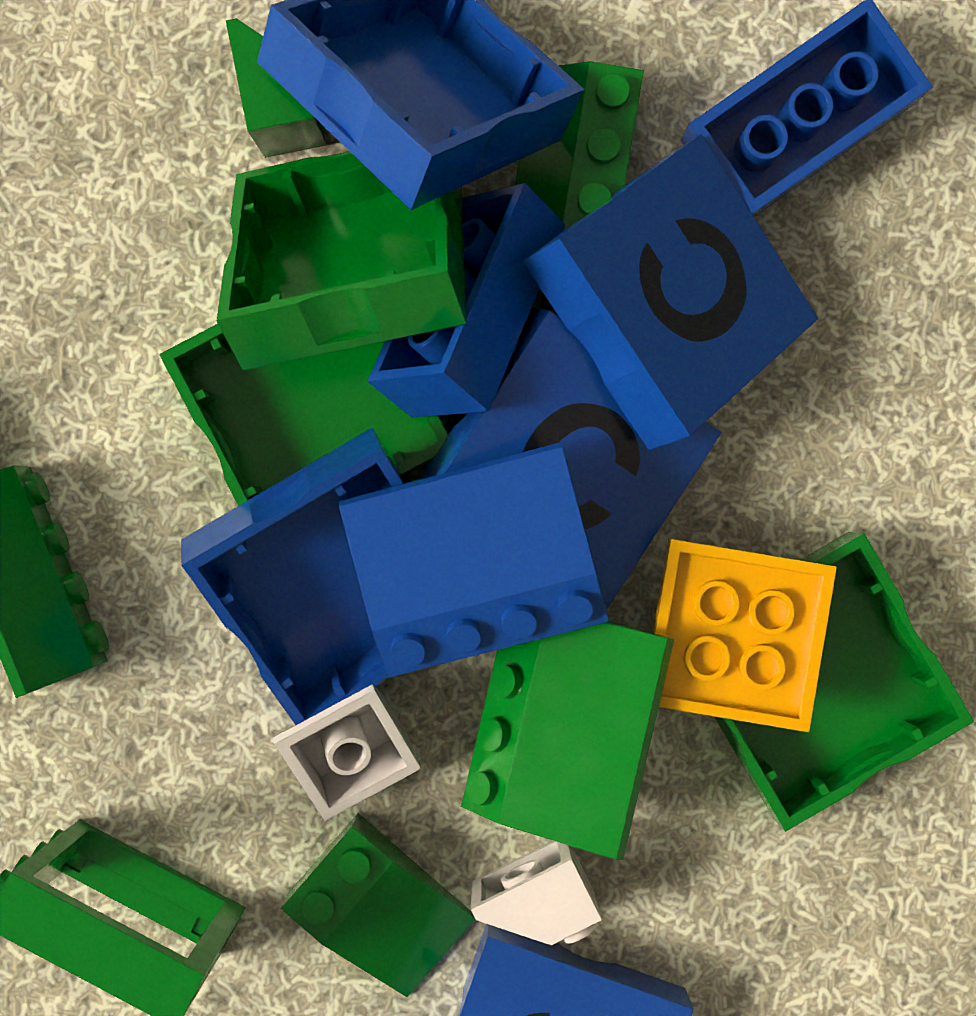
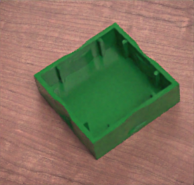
M350 151L328 156L303 158L236 174L230 217L232 246L223 269L217 323L243 371L466 324L462 187L410 210Z
M217 323L159 354L195 424L200 427L213 445L221 463L224 480L238 506L372 427L402 476L430 463L448 436L438 415L412 418L367 382L385 341L243 371Z
M847 532L800 560L837 567L809 732L714 716L771 816L785 832L852 794L858 786L875 773L894 764L912 759L974 722L936 655L929 650L914 630L900 593L865 533Z

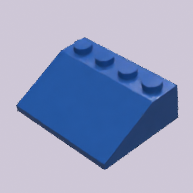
M562 442L339 501V509L370 627L389 678L609 622L601 583Z

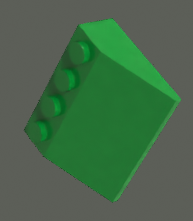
M609 620V622L497 650L461 807L510 828L615 860H623L674 639Z

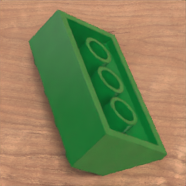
M592 61L558 65L585 90L561 141L519 160L515 185L526 183L565 223L563 231L606 204L613 197L614 193L625 186L644 70Z
M14 465L0 469V660L14 695L18 698L108 662L104 651L109 649V643L102 625L98 621L92 622L85 602L89 600L87 585L78 571L72 572L65 552L70 549L67 535L58 522H52L45 503L50 501V494L44 479L38 472L33 473L31 467Z

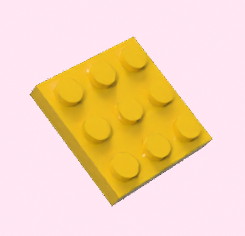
M668 538L653 633L672 638L674 643L659 707L809 732L837 567Z

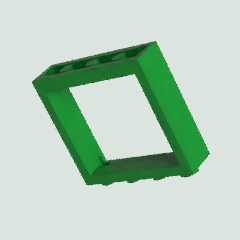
M80 819L65 831L58 829L48 843L42 841L36 847L31 857L23 855L12 872L5 869L0 874V936L150 1016H185L223 952L246 908ZM64 873L196 943V946L188 958L48 884L59 874Z

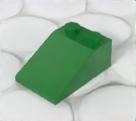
M359 813L356 814L289 891L280 908L323 946L406 997L411 994L475 920L473 913Z

